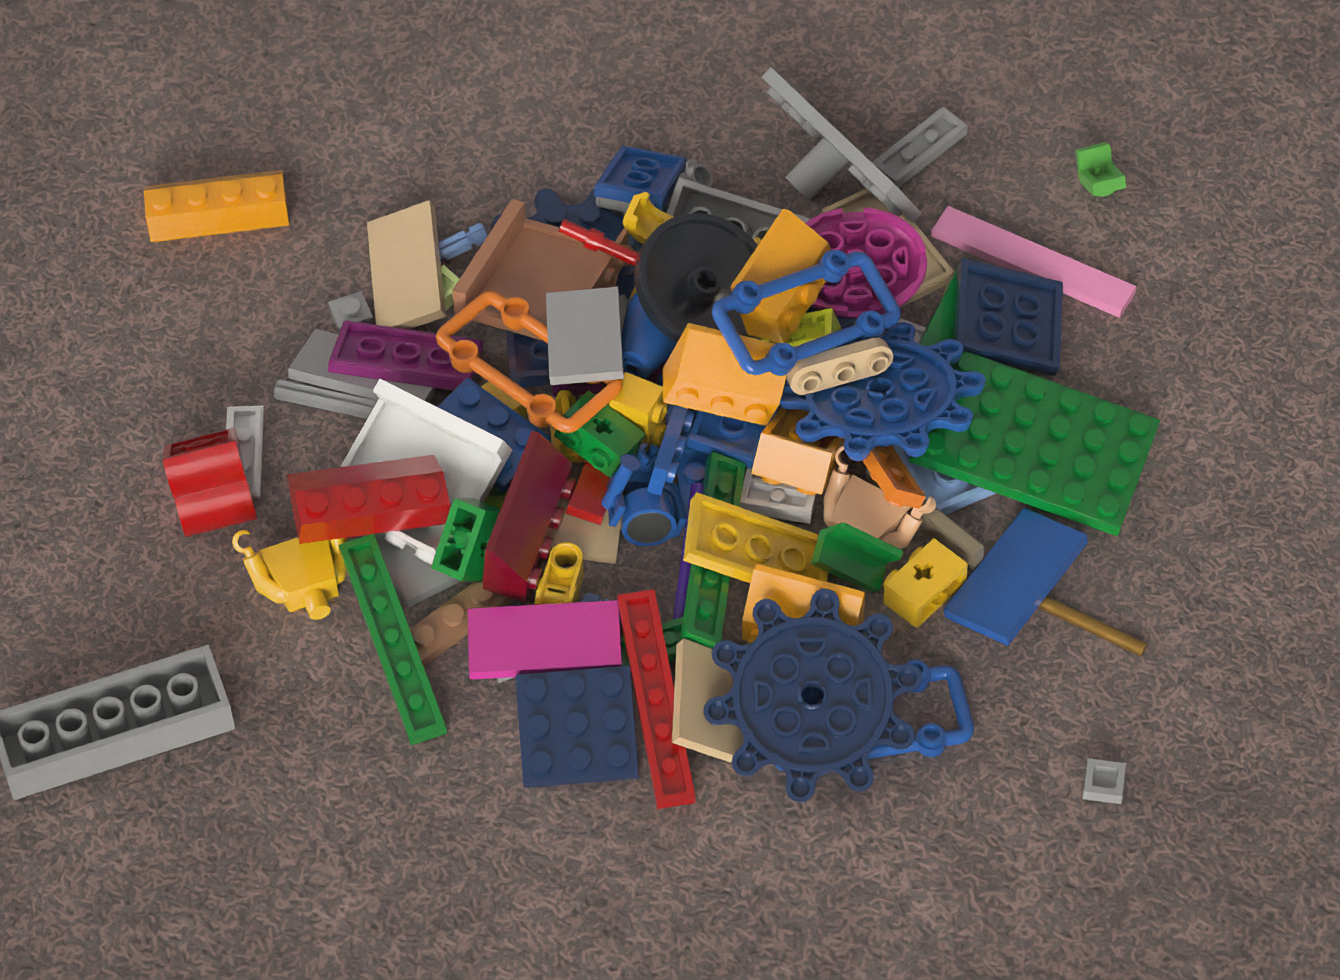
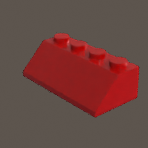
M434 455L287 474L299 544L446 524L450 501L444 472Z

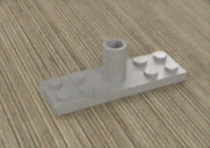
M770 68L762 76L770 86L767 93L793 120L797 121L814 140L819 136L823 138L785 177L808 201H811L849 163L851 167L848 170L893 215L899 217L903 214L913 223L922 214L884 173L775 70Z

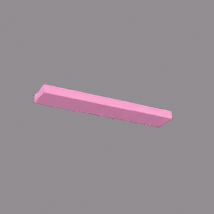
M947 206L932 228L931 237L1000 267L1063 282V294L1119 318L1136 293V286L950 206Z

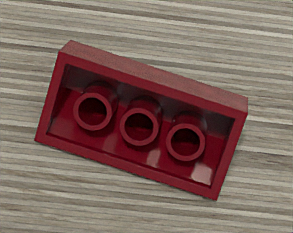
M533 430L530 433L486 546L483 575L484 590L524 602L527 599L530 588L536 590L543 570L539 567L541 559L548 560L554 542V538H551L550 535L553 529H560L565 514V509L561 508L564 499L570 501L576 485V479L571 478L572 462L539 432Z

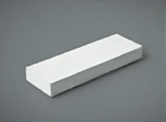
M263 405L227 407L226 429L233 427L236 429L253 499H260L264 407Z

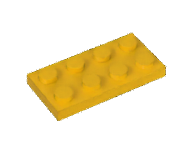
M698 492L692 497L683 561L747 583H751L756 563L825 582L828 579V572L811 564L818 534Z

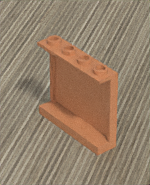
M512 199L453 288L454 312L456 315L483 292L495 291L507 299L512 297L525 299L529 304L530 314L547 325L546 293L615 287L618 273L628 263L600 250H597L595 253L584 248V243L558 232L559 227L526 219L525 202ZM623 229L615 242L632 249V246L629 245L628 230ZM492 305L486 307L471 320L541 340L526 328L521 330H511L502 321L501 311Z

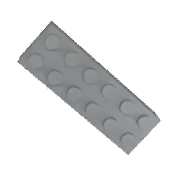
M209 644L0 710V760L13 800L234 730L235 724L231 706Z

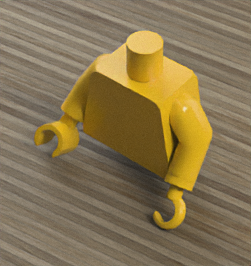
M240 530L235 533L232 540L233 547L238 552L245 554L246 557L242 560L257 592L277 604L284 603L289 612L306 607L310 618L313 620L322 619L330 613L331 608L327 600L339 596L337 585L342 583L347 575L338 546L348 542L347 538L299 544L297 537L254 552L251 546L241 548L238 545L239 536L242 534L250 535V532L248 530Z

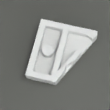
M747 468L742 488L741 508L771 518L810 524L817 494H802L794 486L784 483L779 485L766 483L760 479L761 476L751 474L752 469Z

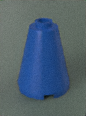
M636 292L627 304L621 333L624 373L627 372L646 379L670 357L677 343L665 336L651 322L643 310Z

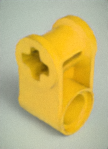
M563 542L552 548L543 577L540 579L537 587L535 605L578 603L579 591L584 578L582 551L576 544ZM565 564H571V565H573L572 567H569V568H563V567H561L562 565H565Z

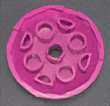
M863 207V212L842 213L841 208L820 214L805 223L829 243L831 250H840L845 254L860 251L869 255L899 307L915 295L924 281L927 272L925 244L918 232L896 215ZM859 266L849 268L844 277L838 282L826 281L818 293L815 303L810 306L818 311L832 308L836 317L857 319L865 311H875L880 315L886 313Z

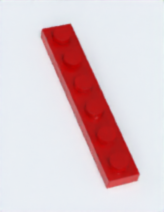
M655 589L617 595L618 609L657 809L694 804L696 797L686 747L672 743L674 685Z

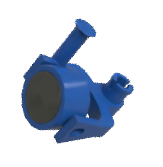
M647 443L641 444L636 454H624L620 457L621 465L617 472L612 474L607 484V491L601 500L602 506L608 509L609 526L616 527L620 520L624 538L637 546H655L664 543L670 538L678 537L686 524L687 518L679 487L675 483L665 482L661 496L647 492L659 453V449L653 444H650L649 449L646 451ZM623 491H632L623 498Z

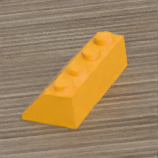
M283 170L146 186L143 190L145 217L151 242L289 226Z

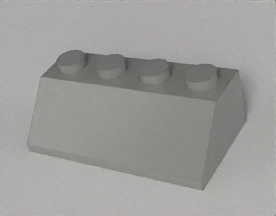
M679 177L667 214L674 217L689 213L714 215L740 227L753 240L755 237L762 240L782 209ZM793 213L804 223L810 220L808 217Z

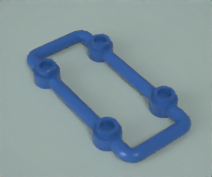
M831 250L822 256L817 265L760 285L753 281L738 283L729 296L723 297L714 303L712 316L737 362L746 373L756 376L771 372L777 376H784L792 370L799 360L856 339L863 341L870 338H879L884 329L898 323L901 311L869 255L860 251L845 254L840 250ZM854 266L861 268L883 306L885 314L880 315L875 311H865L857 317L852 326L795 347L788 343H777L771 347L765 358L753 360L729 318L728 311L736 310L742 314H749L756 309L762 299L821 278L835 283L844 277L849 268Z
M918 659L906 662L905 664L916 666L922 674V682L915 691H912L914 693L925 690L930 682L947 681L959 729L944 731L939 725L929 723L918 730L910 747L898 750L888 745H877L870 750L867 759L919 751L924 756L935 757L942 754L946 746L958 745L970 740L974 733V724L959 671L949 665L928 667L923 661ZM809 687L801 695L804 703L809 705H816L818 700L824 698L822 691L817 687ZM774 765L779 770L784 771L780 766Z

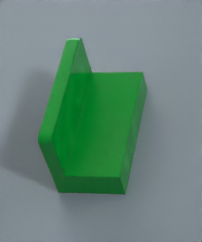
M841 522L820 530L811 564L861 589L875 593L880 591L887 564L900 560L903 551L845 522Z

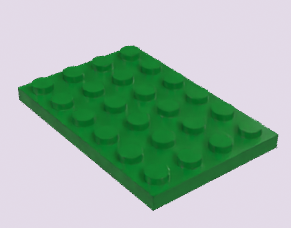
M963 351L959 361L951 367L962 372L976 371L983 374L986 378L985 386L979 395L960 398L956 401L960 406L972 411L973 420L969 428L962 432L944 428L930 430L927 434L930 443L926 452L919 457L910 456L909 462L1118 537L1161 420L982 356Z

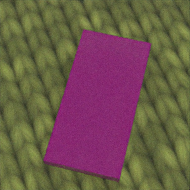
M347 320L343 321L328 362V372L453 391L467 377L474 381L476 375L474 371L461 373L452 366L449 353L437 344L435 333ZM456 336L451 337L455 341L470 340L474 342L478 347L479 357L481 358L484 341Z

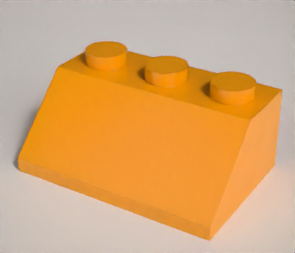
M782 209L730 286L731 291L742 281H753L760 285L817 265L826 252L831 251L829 243L790 210ZM821 278L767 297L760 301L753 312L749 314L740 313L747 334L777 343H786L791 334L798 329L800 321L808 308L815 303L818 293L826 283V280Z
M688 323L663 367V402L767 426L780 404L786 375L777 376L767 372L755 376L746 373L740 367L720 330ZM740 335L755 361L765 358L767 352L776 344Z
M756 563L742 619V640L752 643L758 636V626L752 614L755 604L760 600L771 599L780 606L786 616L800 618L809 611L813 594L820 589H829L835 592L839 598L838 613L840 619L847 625L857 626L864 622L865 592Z

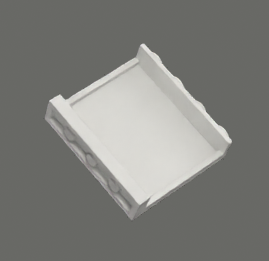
M379 379L373 390L379 399L341 467L434 455L444 472L450 501L449 512L454 498H475L484 502L513 450L504 440ZM445 524L384 532L386 535L383 539L403 550L405 545L416 549L414 555L432 565Z

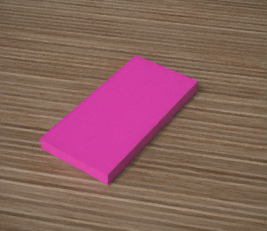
M617 600L467 609L470 680L622 666Z

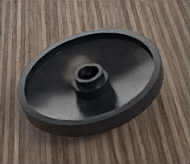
M689 213L665 221L646 239L636 259L635 286L643 310L651 322L665 336L676 343L688 323L719 330L712 316V307L716 301L730 295L732 292L730 286L758 245L740 227L714 215ZM736 310L728 311L727 314L738 334L752 338L753 336L747 334L740 313Z

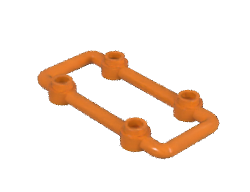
M495 291L483 292L437 331L436 342L443 350L449 353L451 364L457 371L461 373L474 371L527 408L530 422L539 428H546L551 425L563 433L575 432L618 396L622 390L623 383L621 379L602 381L607 386L570 418H565L557 412L556 402L551 396L546 394L532 395L481 359L478 347L474 342L470 340L455 341L451 338L486 307L492 305L501 311L502 321L511 330L526 328L548 344L547 325L530 314L528 302L520 297L507 299ZM593 381V382H588V383H590V384H597V383H600L601 381Z

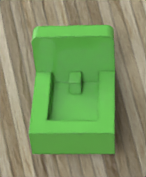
M1107 142L1076 150L1078 179L1093 196H1109L1116 190L1126 188L1125 175L1112 163L1111 147Z

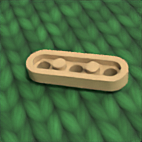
M881 338L866 339L797 361L792 370L786 375V380L796 394L814 393L884 372L893 361V353L885 340Z

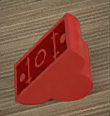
M235 427L164 445L162 461L186 538L258 519Z

